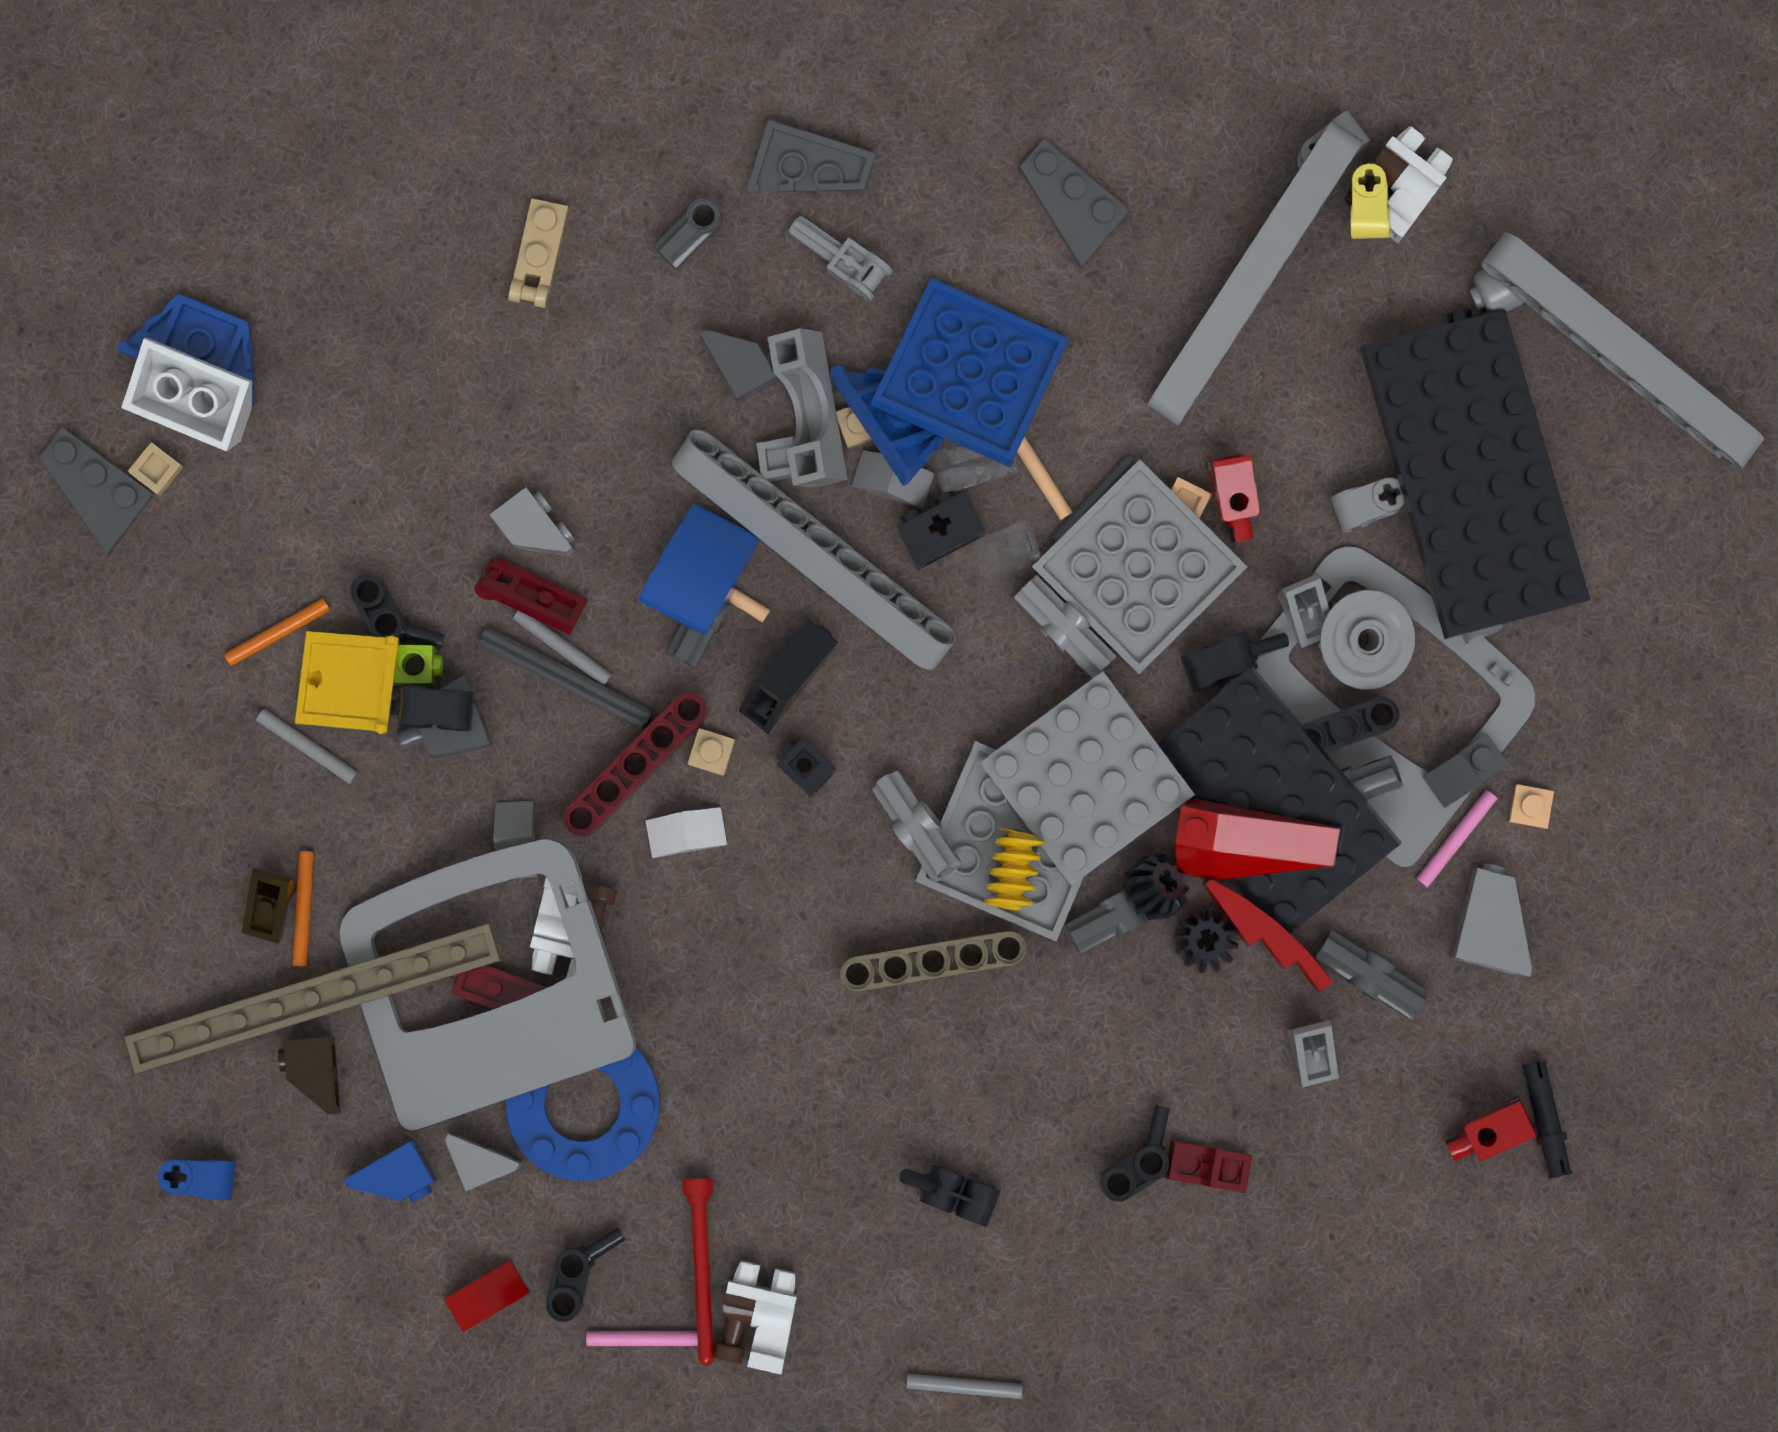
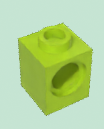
M398 645L393 686L436 687V678H442L443 656L436 655L437 649L433 645ZM414 656L422 657L425 662L423 671L416 676L408 675L406 672L407 661Z

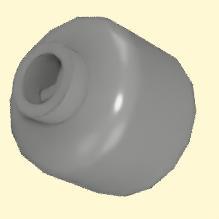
M1484 269L1475 274L1474 283L1476 287L1469 291L1478 311L1486 308L1488 313L1501 310L1508 312L1524 303Z

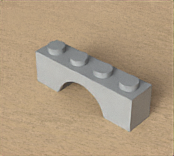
M798 328L767 337L773 373L788 390L795 410L796 433L792 444L787 448L793 486L817 488L848 480L822 332Z

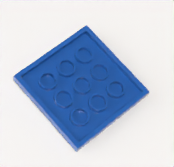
M931 278L879 384L871 406L1011 467L1069 338Z

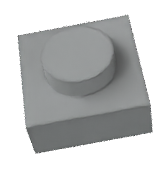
M793 436L757 443L760 473L769 482L791 478L787 448L792 444Z

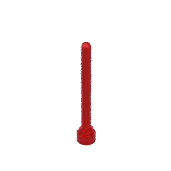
M713 1178L682 1180L683 1195H687V1203H691L698 1360L702 1365L708 1366L714 1360L706 1202H710V1194H713Z

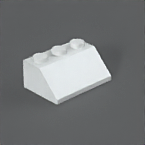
M145 337L122 408L219 449L228 451L241 442L252 409V380Z

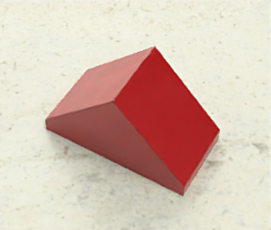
M509 1260L448 1296L444 1301L462 1332H465L530 1292L514 1264Z

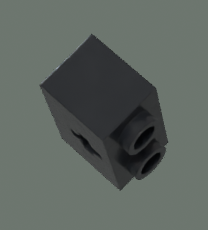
M954 490L949 491L934 500L935 507L925 512H922L921 508H917L900 518L902 524L897 526V532L917 570L985 536L986 530L965 491L956 495ZM938 519L940 523L948 521L949 525L946 527V535L941 536L939 532L931 534L930 530L933 528V520Z

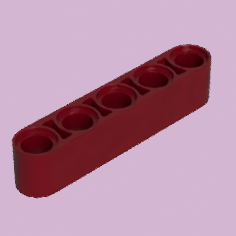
M690 692L679 695L567 807L563 819L568 831L579 837H587L594 834L703 725L707 719L708 711L705 702L699 695ZM688 701L698 703L701 709L699 716L692 721L682 719L679 713L681 706ZM667 728L673 732V741L666 748H658L653 744V735L658 729ZM634 755H641L646 759V769L640 775H631L626 770V762ZM607 782H614L619 787V796L613 802H603L599 797L601 786ZM580 809H587L592 814V823L586 829H576L572 823L574 813Z

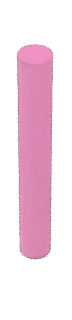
M1488 790L1482 793L1416 877V880L1424 887L1428 888L1496 802L1498 798Z
M587 1331L586 1334L587 1346H698L697 1331Z

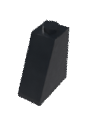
M808 618L755 680L739 712L769 734L830 657L838 641L832 637L828 629L822 625L815 624Z

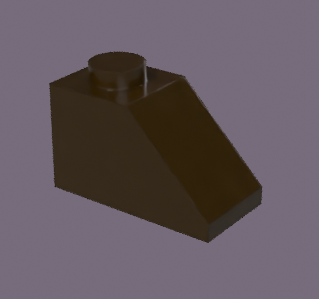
M335 1036L283 1041L284 1049L278 1050V1063L280 1072H286V1080L327 1114L341 1113Z

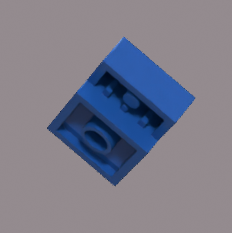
M693 503L657 562L639 595L638 601L706 635L734 592L738 580L754 556L760 539L752 532Z

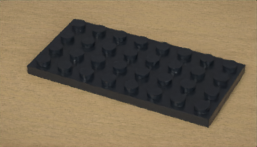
M1506 310L1365 344L1360 347L1444 640L1591 600Z

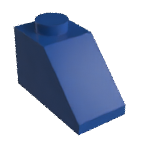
M414 1140L343 1181L347 1187L397 1201L409 1197L412 1203L433 1192L429 1185L436 1182L437 1178Z

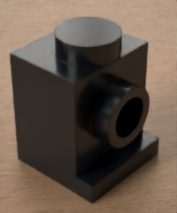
M804 737L798 743L791 739L777 754L781 759L777 767L810 798L837 771L836 767ZM801 759H808L812 763V768L809 772L801 773L797 769V763Z

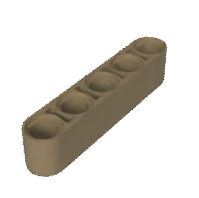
M1005 931L857 956L848 959L843 964L840 970V978L848 989L861 992L1009 967L1018 964L1024 958L1026 943L1018 933ZM1012 938L1018 943L1019 953L1015 959L1006 960L999 955L998 944L1002 939ZM973 944L981 950L982 958L977 965L967 966L961 961L960 951L965 945ZM928 951H937L944 958L943 968L936 973L926 971L922 965L923 955ZM899 957L905 962L907 967L904 976L899 979H892L885 974L884 965L889 958ZM860 963L868 969L869 977L864 984L853 985L847 980L846 972L852 964Z

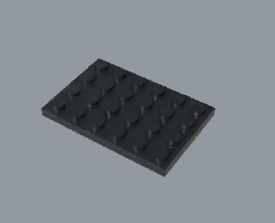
M1253 666L1249 667L1158 744L1195 794L1191 798L1341 828L1334 866L1233 878L1255 906L1278 922L1289 934L1402 843ZM1182 805L1175 809L1179 815Z

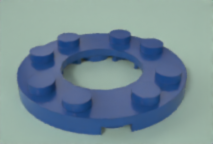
M637 1048L628 1058L598 1068L609 1075L617 1086L621 1105L618 1119L611 1130L596 1140L586 1142L569 1140L554 1129L548 1120L545 1107L547 1090L550 1085L506 1099V1115L511 1134L520 1150L532 1163L556 1177L573 1181H590L613 1175L630 1165L640 1156L649 1144L658 1123L660 1095L655 1075L648 1061Z

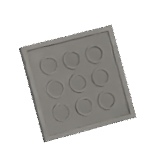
M1138 460L1032 568L1066 602L1071 604L1086 619L1089 625L1140 674L1247 566L1141 460Z
M1104 671L980 762L1031 833L1044 840V845H1041L1071 886L1195 795Z
M975 741L940 822L942 825L940 831L962 863L955 873L937 882L931 880L922 866L915 882L1056 942L1083 878L1071 886L1041 845L1032 847L1034 852L1042 856L1041 860L1029 862L1031 867L1039 871L1038 875L1026 877V880L1035 885L1036 888L1034 891L1023 893L1025 897L1033 901L1032 906L1021 907L1020 911L1022 912L983 904L984 899L996 897L995 894L986 888L987 884L999 882L998 879L989 874L990 869L1002 867L1001 864L992 859L994 853L1005 851L995 844L996 838L1007 837V834L999 829L1032 833L980 764L982 760L996 750Z

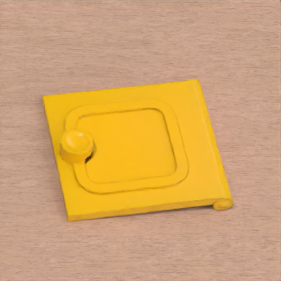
M306 631L295 724L367 730L379 734L387 733L399 638L394 635L384 638Z

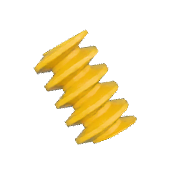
M999 829L1007 834V837L996 838L995 844L1005 851L994 853L992 859L1001 864L1002 867L992 868L989 872L999 882L987 884L986 888L995 894L996 897L984 899L983 904L1022 912L1020 911L1021 907L1032 906L1033 901L1025 897L1023 893L1034 891L1036 888L1035 885L1026 880V877L1036 876L1039 872L1031 867L1029 862L1041 860L1042 857L1034 852L1032 847L1044 845V840L1028 833Z

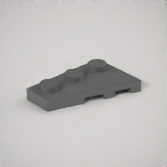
M768 120L746 192L866 190L877 154Z
M1045 139L1040 142L1019 168L1081 269L1130 212L1126 206Z
M63 427L39 457L107 555L112 553L155 496Z

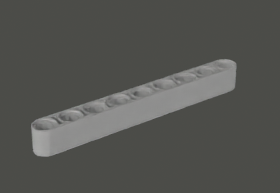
M1330 122L1146 406L1179 426L1183 417L1201 393L1363 144V140L1335 122Z
M1504 232L1481 262L1483 269L1703 447L1719 459L1723 456L1730 461V467L1741 471L1764 441V437L1753 426L1518 237Z
M696 429L689 433L672 460L674 469L683 478L916 665L927 670H933L938 666L956 641V635L948 624L711 434Z

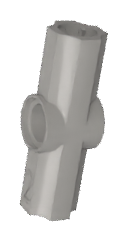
M1037 575L1014 596L1013 599L1040 626L1039 629L1045 637L1049 636L1057 644L1055 647L1062 653L1066 652L1091 679L1100 674L1117 657L1089 629L1090 625L1071 604L1068 602L1064 603Z
M898 770L894 773L886 774L879 779L872 791L892 819L891 827L903 845L908 850L913 851L931 880L937 882L955 873L962 862L940 831L942 825L926 803L919 800L903 774Z

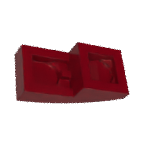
M1170 1141L1168 1153L1169 1168L1164 1176L1165 1179L1246 1193L1252 1155Z

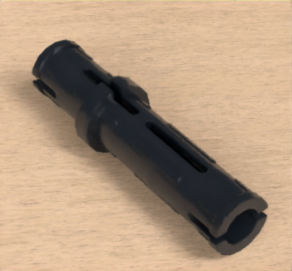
M1545 1060L1522 1065V1069L1524 1070L1539 1137H1536L1537 1145L1542 1146L1548 1179L1573 1174V1171L1570 1167L1564 1140L1568 1139L1566 1131L1562 1132Z

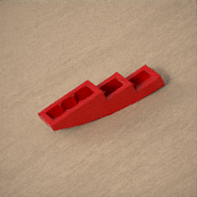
M1211 879L1203 884L1222 913L1229 917L1228 921L1232 927L1237 928V934L1247 947L1261 940L1281 969H1286L1296 962L1317 992L1322 991L1333 983L1309 952L1278 922L1246 898Z

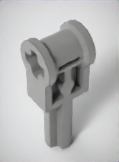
M803 216L796 218L790 226L789 234L829 262L826 268L830 275L869 302L874 298L873 291L885 276H890L893 272L892 268L882 259L867 251L849 237L844 244H841Z

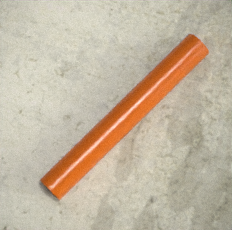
M323 597L224 653V656L232 667L331 611Z
M299 851L292 966H308L314 852Z

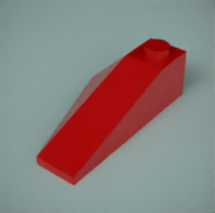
M1190 798L1181 806L1175 843L1177 870L1179 873H1186L1185 875L1215 881L1331 867L1335 865L1341 828Z

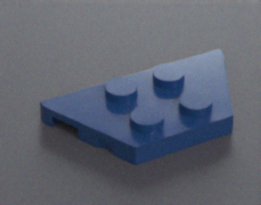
M181 294L175 296L165 305L161 313L153 315L143 324L144 327L127 342L125 340L121 342L117 348L120 353L137 359L143 339L145 337L252 380V407L256 402L250 323Z
M844 366L832 367L830 373L831 380L903 486L908 484L946 439L871 406L872 399L886 371L867 368L865 374L845 372Z

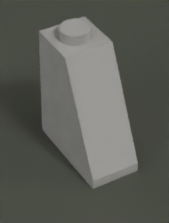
M1484 863L1483 869H1472L1450 958L1521 977H1530L1532 966L1516 880L1514 877L1505 875L1506 868Z

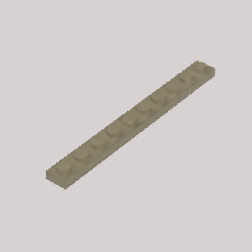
M486 924L124 1038L134 1073L137 1074L502 961L492 924Z

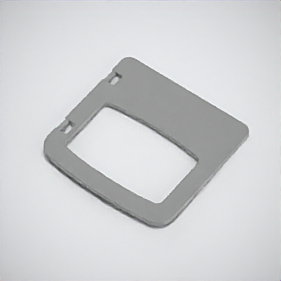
M1345 546L1334 550L1325 557L1311 576L1318 574L1321 580L1331 587L1325 594L1328 603L1346 582H1355L1367 590L1379 591L1392 596L1403 605L1411 620L1455 653L1499 695L1500 702L1497 709L1469 744L1487 733L1502 753L1530 717L1535 707L1536 694L1530 680L1485 638L1468 644L1465 643L1462 635L1444 640L1432 596L1365 550L1358 547ZM1283 611L1262 639L1286 633L1289 639V646L1259 656L1256 661L1259 668L1256 671L1303 725L1339 712L1341 709L1316 689L1290 663L1289 654L1298 641ZM1237 677L1229 679L1225 686L1221 689V691L1224 688H1226L1230 683H1232ZM1338 719L1335 723V732L1341 738H1350L1354 731L1353 725L1347 719ZM1309 732L1318 743L1317 737L1312 732ZM1375 736L1327 753L1340 769L1346 767L1354 769L1389 755L1396 762L1403 786L1371 798L1367 802L1401 840L1402 843L1386 856L1391 862L1400 867L1411 866L1420 858L1470 794L1469 792L1444 808L1423 779V776L1429 772L1410 762Z
M553 839L537 840L442 868L381 893L351 908L343 918L339 931L340 940L348 967L379 958L375 945V935L380 930L403 918L487 886L520 877L544 874L550 882L576 961L575 973L551 987L491 1011L434 1028L412 1032L406 1031L401 1025L392 995L361 1004L398 1120L405 1129L411 1131L418 1130L626 1059L634 1053L637 1045L636 1038L619 994L620 989L591 902L588 900L577 860L571 849L562 842ZM572 882L579 904L569 907L562 885ZM610 996L617 1018L606 1021L600 999Z

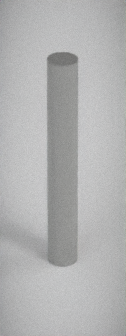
M519 611L514 615L513 620L599 684L605 686L613 676V674L543 622Z
M265 708L256 719L258 723L347 783L351 784L359 772Z
M907 1373L906 1389L1022 1399L1023 1384Z

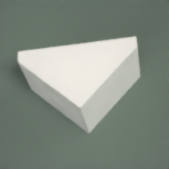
M721 807L683 811L646 820L652 858L727 845Z

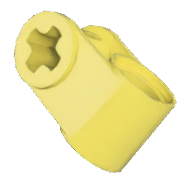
M1368 163L1361 165L1353 174L1351 205L1352 239L1390 238V205L1388 204L1387 179L1385 172L1376 164ZM1371 175L1374 176L1375 182L1380 184H1375L1373 191L1367 192L1365 185H1360V183H1365L1367 176Z

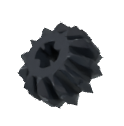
M1164 854L1145 856L1137 860V863L1125 873L1128 880L1123 887L1131 895L1127 902H1134L1136 914L1145 913L1148 921L1168 919L1188 902L1185 894L1190 888L1182 880L1186 873H1179L1177 861L1168 862Z
M1211 908L1207 910L1204 922L1199 910L1192 911V918L1196 925H1193L1185 918L1181 919L1179 923L1188 930V933L1176 932L1173 936L1176 940L1186 941V946L1176 948L1175 953L1180 955L1189 951L1191 954L1185 959L1184 966L1190 967L1196 959H1199L1198 973H1205L1207 960L1210 961L1214 972L1220 971L1221 966L1217 957H1220L1226 963H1231L1233 958L1224 951L1225 948H1239V943L1227 941V936L1238 932L1237 928L1231 927L1224 931L1222 927L1227 923L1229 917L1224 914L1215 923L1213 922L1215 910ZM1202 930H1208L1207 935L1213 933L1216 937V941L1211 944L1212 950L1210 952H1205L1206 947L1199 948L1197 945V940L1202 938Z

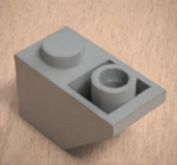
M525 487L489 514L515 549L570 556L575 552L569 544L575 540L562 521L556 525L551 521L547 513L552 508L539 491L532 495Z

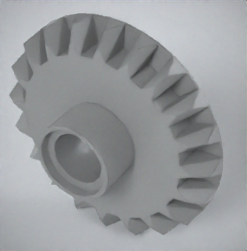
M1360 590L1346 594L1344 598L1333 603L1332 609L1324 615L1323 626L1319 629L1321 638L1318 645L1322 652V661L1329 668L1330 674L1343 684L1367 690L1386 686L1396 680L1407 668L1415 647L1414 626L1410 615L1403 605L1392 596L1374 590ZM1363 630H1366L1369 634V641L1366 647L1361 649L1358 644V637Z

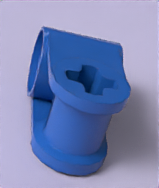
M186 1159L169 1160L159 1169L158 1183L165 1192L170 1194L232 1201L236 1162L201 1159V1161ZM177 1166H180V1172L186 1174L187 1178L186 1181L179 1182L177 1188L175 1187V1181L169 1179V1172H175Z

